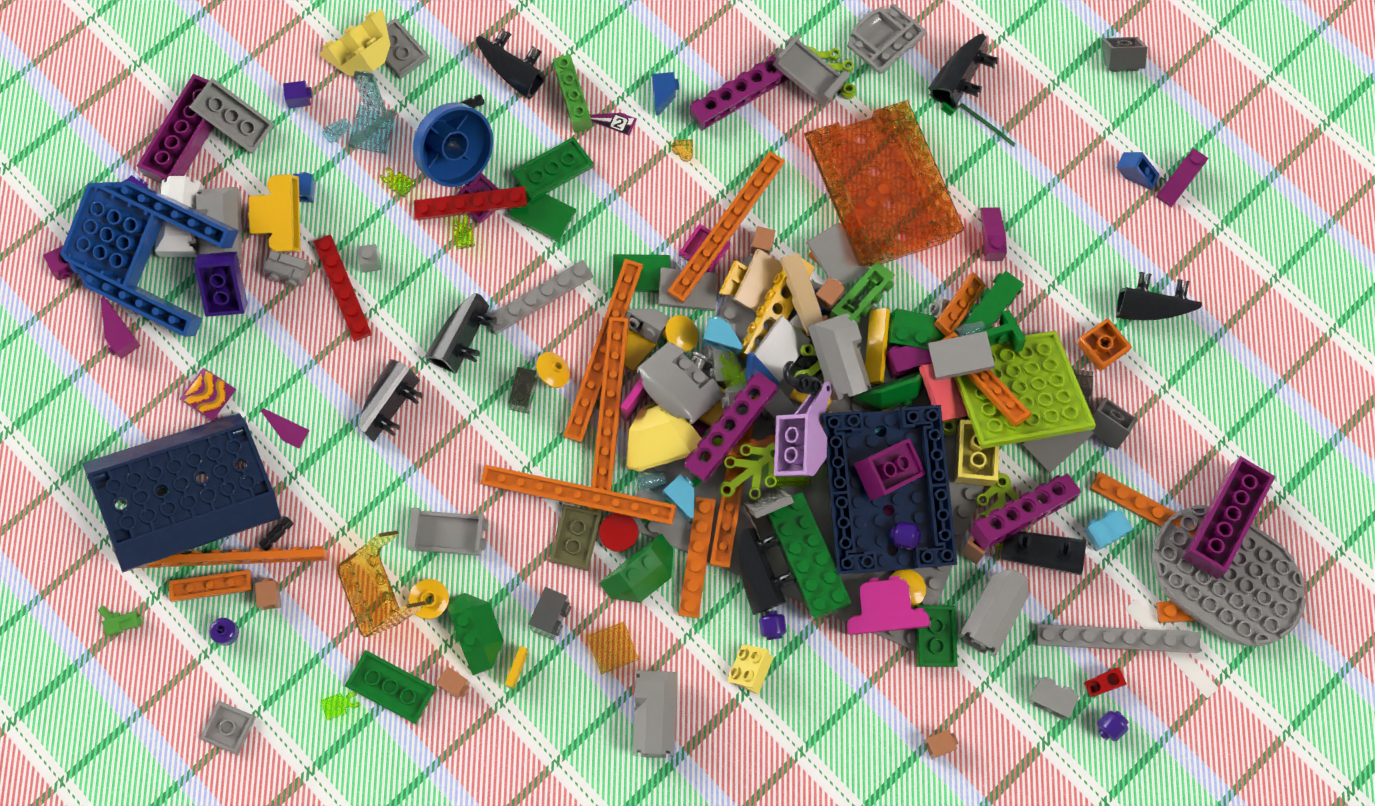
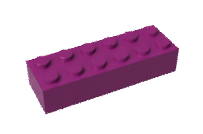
M192 74L137 164L143 176L162 184V180L165 179L167 181L169 176H184L214 127L189 108L209 80Z
M1242 456L1236 459L1227 471L1182 559L1216 579L1224 575L1231 565L1276 476Z

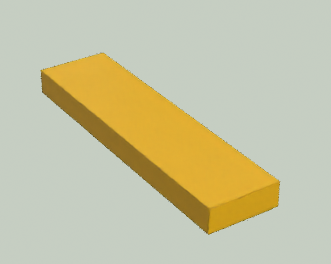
M888 308L870 310L865 369L870 384L884 383L890 316Z

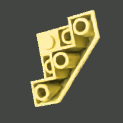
M382 9L376 13L372 10L364 16L366 18L364 22L355 28L351 25L344 30L345 35L333 43L332 40L322 46L324 50L319 55L346 75L364 78L383 65L390 48V40Z
M652 401L640 409L629 429L626 467L629 470L641 472L645 469L686 458L691 452L694 454L698 449L697 444L702 438L693 426L688 423L689 421L686 418L679 417L678 419L663 410L655 401Z

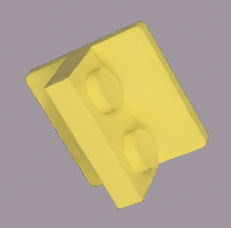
M742 644L727 681L740 685L752 693L759 694L774 657L765 648Z

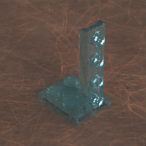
M355 71L354 81L363 105L359 104L348 145L351 148L386 154L396 112L386 109L374 74L368 71Z

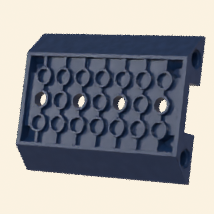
M941 405L905 407L899 410L864 413L862 411L823 413V430L827 436L826 461L837 575L958 565ZM877 426L885 429L883 437L876 435L875 428ZM910 438L926 475L870 501L854 463ZM885 505L892 507L893 514L891 516H886L883 513ZM899 522L917 524L918 529L921 530L919 546L916 545L911 550L896 547V555L890 556L887 553V547L889 545L895 546L894 539L890 538L892 527L896 528Z
M240 413L82 463L122 573L281 518L275 493L248 425ZM243 461L247 466L240 470L235 467V464ZM199 474H204L208 479L200 483L196 480V477ZM164 487L168 492L164 496H159L156 494V490ZM123 500L127 502V506L124 509H117L115 507L118 501Z

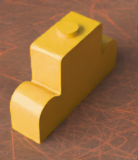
M291 174L274 175L267 182V188L271 192L270 195L249 197L247 217L250 233L260 236L271 235L268 243L273 251L299 253L301 252L299 177Z

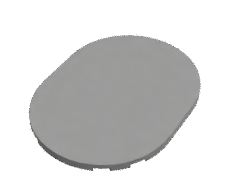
M1191 506L1171 516L1159 529L1154 540L1152 564L1161 589L1178 608L1221 638L1243 646L1254 647L1274 643L1285 637L1296 627L1305 609V582L1301 571L1298 570L1297 565L1293 561L1295 559L1280 543L1251 524L1227 572L1219 579H1216L1182 559L1192 539L1189 532L1199 526L1209 506ZM1177 517L1181 518V527L1179 528L1171 522Z

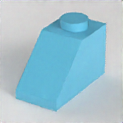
M720 317L709 318L702 345L739 355L743 346L729 322H725Z
M680 474L663 490L662 495L671 504L676 505V510L690 522L694 517L693 483L688 477H683Z

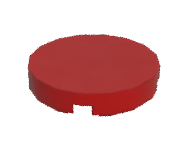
M612 513L602 521L599 536L606 548L614 552H624L636 544L639 538V528L633 517Z

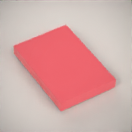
M933 364L919 367L932 406L941 405L942 421L967 417L968 413L955 378L936 381Z

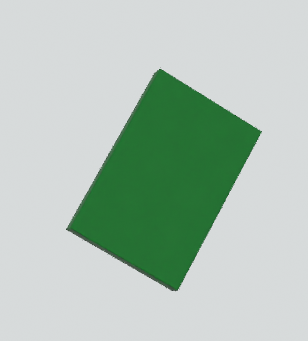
M545 194L532 202L527 197V207L512 208L509 218L559 242L574 217L576 209Z
M613 254L612 292H614L624 260L628 259L643 264L635 292L659 293L660 269L670 268V255Z
M916 605L914 609L924 608V611L930 617L931 627L915 629L916 667H958L955 606Z

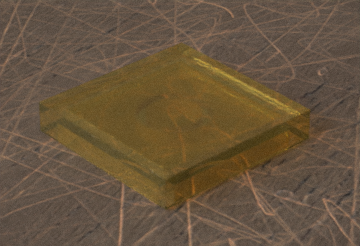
M625 621L587 635L601 674L639 660Z

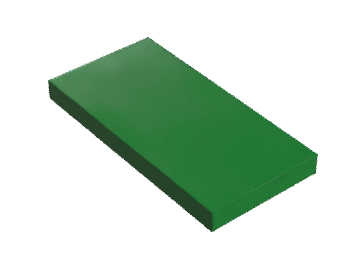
M572 137L512 170L511 175L520 187L524 186L526 188V196L532 202L592 169L594 163L577 140Z
M367 650L364 651L345 684V687L416 725L437 689Z

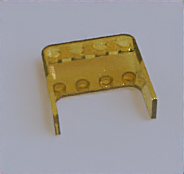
M398 531L379 533L341 562L338 567L341 584L359 632L363 637H370L397 626L426 606L425 601L407 604L400 609L383 567L380 551L383 546L399 535Z

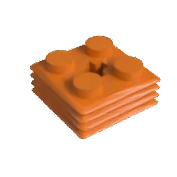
M1106 318L1082 335L1076 342L1099 371L1108 367L1132 348L1109 318ZM1101 343H1102V344L1106 343L1107 346H1106V347H1103V346H1101Z

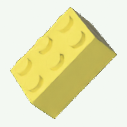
M960 420L957 425L954 483L994 486L998 481L999 446L981 449L971 421Z

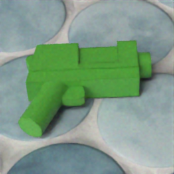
M105 606L98 609V612L105 618L104 621H101L105 629V635H117L128 629L139 628L144 623L143 616H139L136 611L120 615L119 612L112 614Z

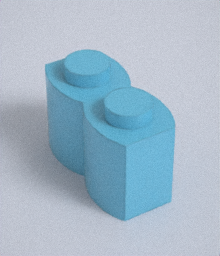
M1111 509L1103 514L1105 518L1101 520L1095 518L1087 523L1088 527L1084 532L1097 551L1124 537L1133 530L1121 509L1117 511Z

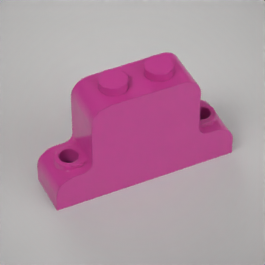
M890 576L886 581H880V578L867 579L868 582L860 587L862 614L852 615L847 622L849 635L931 627L930 617L924 611V608L912 609L910 586L905 580L900 579V576Z

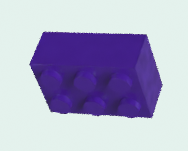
M237 251L198 254L194 268L205 317L244 314L248 302Z

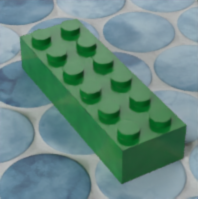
M803 492L792 496L794 503L768 513L766 517L773 533L777 534L776 540L780 541V550L789 570L793 572L792 577L796 579L795 584L813 622L849 607L851 600L840 575H837L836 566Z

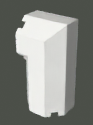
M169 176L167 181L165 179L162 180L161 194L196 210V195L199 194V190H204L199 180L195 179L194 183L187 176ZM164 220L156 238L155 252L159 257H197L198 253H200V237Z

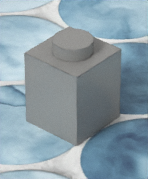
M376 244L357 247L358 262L363 273L382 270L380 253Z

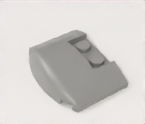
M892 4L889 9H882L880 7L863 17L854 27L847 47L875 71L882 74L889 70L891 65L909 49L914 48L927 33V30L898 6Z
M670 342L665 344L637 368V373H641L643 380L641 383L649 396L672 416L678 419L679 417L690 419L688 422L690 424L695 423L724 397L716 381L713 378L710 380L684 354L683 349Z

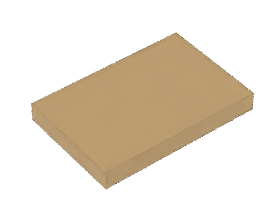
M757 249L733 300L756 313L759 307L764 304L766 293L775 284L773 282L774 278L783 269L780 261Z

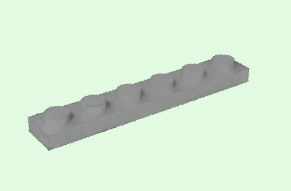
M584 260L491 313L490 316L497 318V323L491 322L494 326L492 330L495 335L592 279L593 274Z

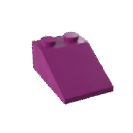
M910 438L854 463L870 501L926 475Z

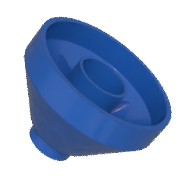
M446 103L429 112L419 124L413 141V155L419 170L432 181L447 187L461 186L475 179L488 164L493 150V132L488 120L479 111L463 103Z

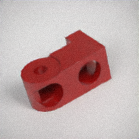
M1118 667L1084 682L1090 698L1123 687L1127 683Z

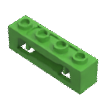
M571 54L554 58V71L574 133L592 128L591 117Z
M876 261L831 310L829 319L848 313L851 316L848 319L850 321L855 320L858 325L862 316L866 317L872 309L871 306L874 303L877 305L883 297L882 294L885 291L889 292L893 287L894 283L892 281L895 274ZM870 282L869 288L872 290L858 304L856 311L853 313L855 307L852 305L866 291L867 285Z

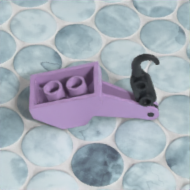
M788 361L784 365V379L798 392L808 394L809 396L794 415L776 416L774 476L778 477L814 476L827 457V436L822 428V414L826 412L832 393L831 383L821 382L816 377L804 374L791 377L789 368L794 364L793 361Z

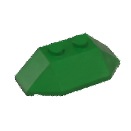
M897 308L890 313L887 346L889 348L909 346L929 350L928 343L940 341L946 336L934 325L937 319L933 315Z
M917 372L873 387L868 391L854 395L851 399L854 403L873 412L890 409L891 411L899 406L905 408L913 404L924 382L921 373Z
M660 533L598 583L611 599L641 603L671 579L673 548L663 534Z
M466 593L450 598L448 604L449 614L472 675L474 676L492 669L504 640L491 604Z

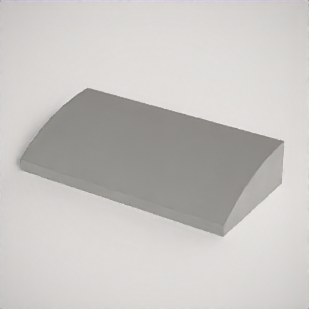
M213 78L209 80L189 107L252 154L275 125Z

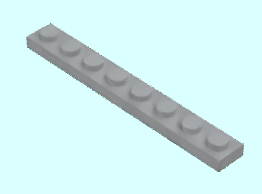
M1037 624L1036 646L1200 653V632Z

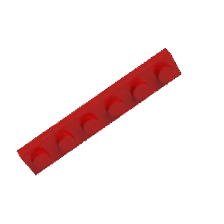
M524 186L414 200L415 219L417 221L527 207L526 188Z
M331 234L313 241L353 341L356 342L371 336V330Z

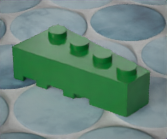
M1006 270L1003 274L999 273L993 280L994 286L984 291L981 296L983 300L979 305L977 303L974 304L969 311L971 313L967 320L964 318L957 327L959 328L958 335H970L992 328V325L1000 319L1002 311L1005 308H1009L1013 303L1016 294L1019 295L1022 292L1024 283Z

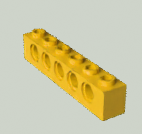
M801 258L810 278L815 267ZM784 269L774 278L773 282L775 284L766 293L764 304L757 310L755 321L749 325L747 329L748 334L741 341L743 347L738 356L746 361L747 354L750 351L753 353L757 348L755 338L759 340L760 344L778 318L783 316L787 320L794 308L792 303L793 296L786 283L787 276ZM782 289L785 291V297L781 294ZM773 305L776 307V314L772 310ZM764 322L768 325L767 330L764 328Z

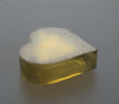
M693 139L675 140L672 143V152L675 155H679L682 161H690L693 158Z

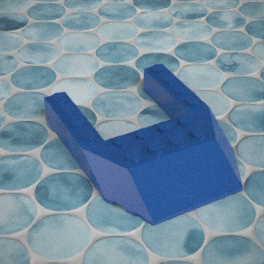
M130 181L88 183L61 250V256L65 261L69 262L70 268L79 275L86 288L184 337L196 336L203 318L137 286L162 223L165 220L220 248H232L239 230L173 198Z

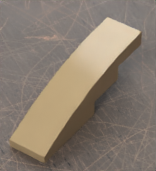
M796 253L781 257L780 263L787 276L786 283L793 296L792 303L808 334L810 333L808 326L823 321L807 270L800 254Z

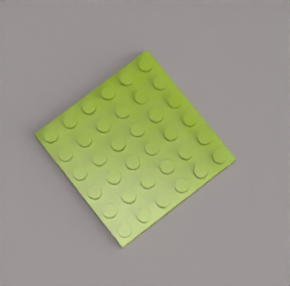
M1056 330L1025 335L1026 341L1023 350L1016 353L1009 341L1004 344L990 346L995 364V369H991V371L1031 413L1029 419L1016 427L1008 421L967 375L954 377L981 449L1095 429V421Z

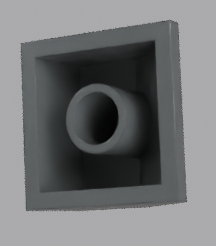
M1138 37L1102 38L1104 65L1110 71L1120 72L1121 69L1139 71V69H1145L1148 47Z
M1105 397L1092 414L1096 424L1095 429L1092 430L1094 432L1092 436H1097L1103 440L1105 445L1117 450L1131 432L1137 418Z

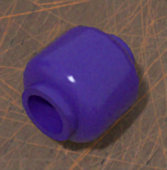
M899 522L896 528L892 527L890 538L894 539L896 547L911 550L916 545L919 546L921 530L918 529L917 524Z
M777 610L766 611L765 616L760 617L761 636L766 637L767 640L783 638L782 635L787 632L785 616L783 614H777Z
M219 618L211 624L209 633L214 642L221 646H228L237 640L239 629L232 620Z
M1108 711L1097 722L1100 728L1098 733L1106 741L1108 739L1118 741L1128 731L1127 724L1129 722L1119 711Z

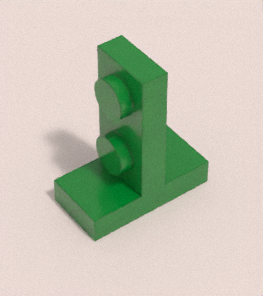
M1010 310L1002 311L999 321L1000 326L980 331H987L990 346L1004 344L1009 341L1015 353L1023 350L1026 341Z

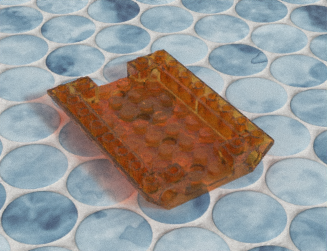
M908 100L874 110L872 118L841 127L839 122L804 133L806 142L858 266L872 267L876 261L884 264L944 244L964 231V226ZM862 137L866 142L859 144L856 139ZM871 169H876L879 171L880 174L877 176H873L870 174L869 171ZM885 200L890 201L893 207L886 208L883 202ZM905 234L907 236V240L900 241L897 238V235Z

